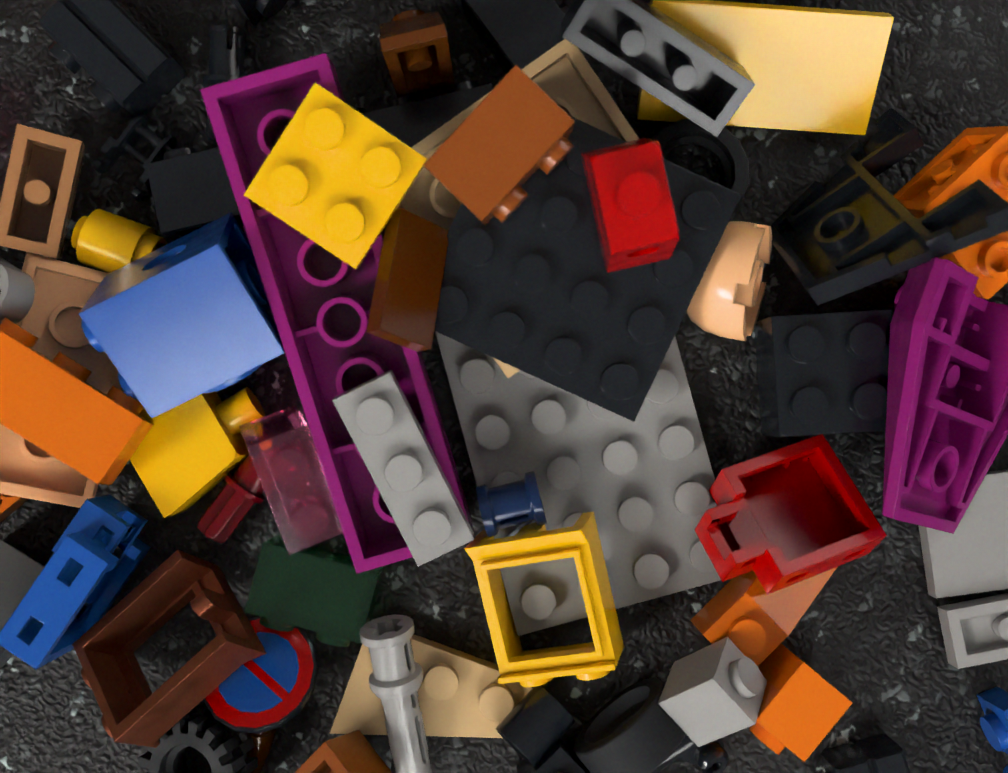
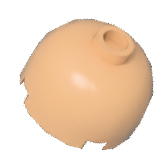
M744 221L728 222L686 311L690 320L702 330L720 337L747 341V336H751L767 283L762 282L764 263L770 264L772 249L771 226Z

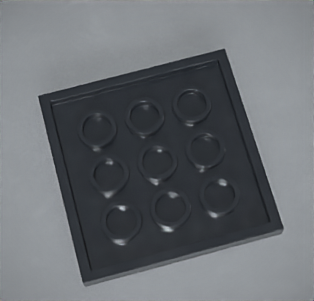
M570 116L575 121L573 132L567 139L574 147L548 175L540 168L533 173L521 186L529 195L503 223L493 216L484 225L461 203L447 234L448 248L434 331L634 422L741 194L663 159L679 232V241L670 259L607 273L581 153L626 143V141Z

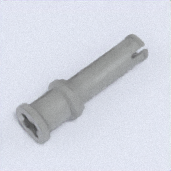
M387 615L373 619L360 629L359 634L362 644L369 648L373 672L369 675V686L372 692L378 698H381L395 772L433 773L429 760L422 712L420 711L418 689L423 681V671L419 663L414 661L410 639L415 632L414 621L405 615Z

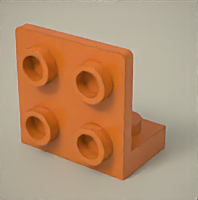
M1008 126L966 128L893 196L917 219L979 179L1008 202ZM1008 231L947 254L954 264L978 277L973 292L978 298L990 299L1008 282Z

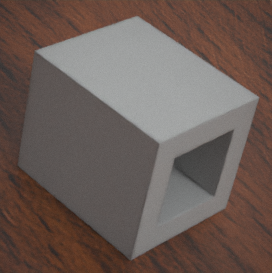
M726 637L675 661L658 705L700 747L755 725L768 680L761 674L756 663L746 657Z

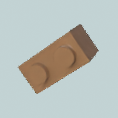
M17 124L0 200V246L56 259L62 258L86 149L82 141Z

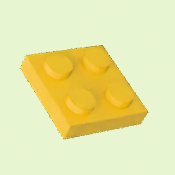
M314 83L244 193V196L342 261L358 269L422 171L427 158L317 83Z

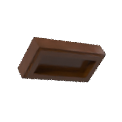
M404 208L395 210L385 227L367 333L416 352L431 349L447 255L448 230Z

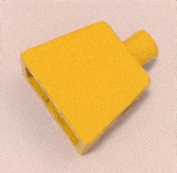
M248 387L224 401H221L217 392L203 393L152 419L144 408L139 414L154 425L129 460L163 518L189 509L221 482L227 472L235 470L251 452L240 431L264 418L265 413L260 402Z

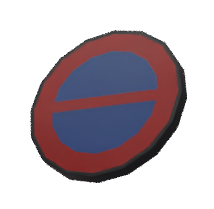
M257 616L248 619L267 654L243 663L203 699L213 717L235 732L259 734L283 726L302 711L314 692L319 669L315 648L299 626L282 617Z

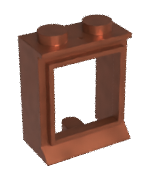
M180 550L175 551L73 643V647L82 665V678L92 689L103 714L101 721L105 731L113 738L114 742L153 748L160 745L159 738L243 663L267 654L219 566ZM190 602L194 612L199 617L210 622L217 636L152 693L133 652Z

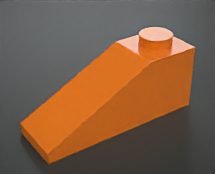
M837 567L768 595L755 572H747L732 578L690 621L711 644L728 637L746 657L753 660L758 666L789 636Z

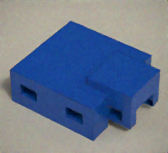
M110 494L86 499L53 547L52 551L54 554L1 630L0 645L34 669H38L73 650V643L107 613L150 550V546L136 538L148 520ZM117 546L124 550L120 559L112 554ZM85 602L89 603L80 618L77 619L76 615Z

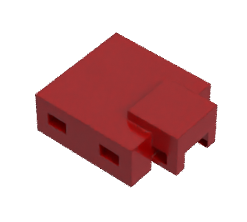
M823 434L721 469L709 489L717 506L706 510L694 529L722 582L754 571L767 595L868 555L887 536Z

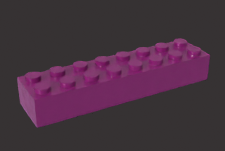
M323 53L200 89L348 550L356 574L409 559L413 556L332 400L335 396L391 369L472 530L473 523L421 351L416 352L366 332L385 233L384 229L358 269H355L244 196V193L314 83H317L345 102L335 66L328 55Z

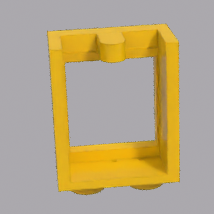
M594 511L582 513L574 526L546 530L545 524L538 526L535 522L523 526L515 536L494 539V536L488 537L486 530H482L464 548L474 564L500 673L498 677L499 684L519 682L522 687H537L550 682L555 677L576 675V678L579 680L588 681L602 678L609 674L610 671L616 669L624 649V643ZM574 557L593 642L522 651L500 568Z

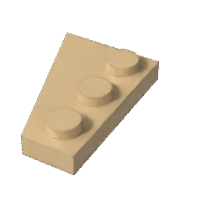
M414 634L410 638L414 661L419 663L423 671V681L418 689V700L426 736L502 738L495 728L532 687H522L519 682L499 684L498 677L500 673L497 664ZM363 644L330 734H348L360 730L363 735H387L381 698H378L369 686V675L373 672L369 648Z

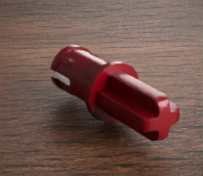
M262 433L257 444L234 473H226L224 480L227 483L198 520L197 528L207 538L221 544L226 542L255 503H263L265 496L262 493L286 460L290 459L292 452L271 436Z

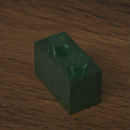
M274 536L263 542L244 612L260 616L259 623L273 630L288 632L293 631L294 627L297 626L316 631V639L329 645L348 647L351 641L361 643L360 629L367 622L371 621L385 566L356 574L350 555Z

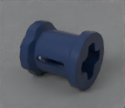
M534 471L525 473L524 480L492 488H488L486 484L476 487L482 520L488 537L496 536L499 529L535 521L538 526L547 524Z

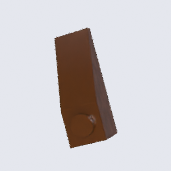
M408 10L395 15L391 22L380 24V44L397 97L417 94L421 95L422 99L445 94V89L454 84L446 28L438 11L425 13L423 10Z

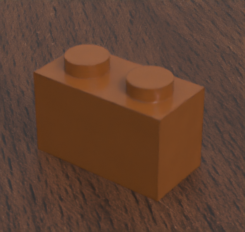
M515 65L423 166L484 225L493 216L503 223L529 195L521 186L533 173L540 168L548 175L572 150L574 145L567 137L573 132L575 121Z

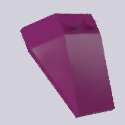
M933 258L927 263L909 269L905 283L898 290L894 301L895 311L890 323L882 515L895 520L954 534L1008 436V305L976 297L973 292L978 281L977 276L947 259Z

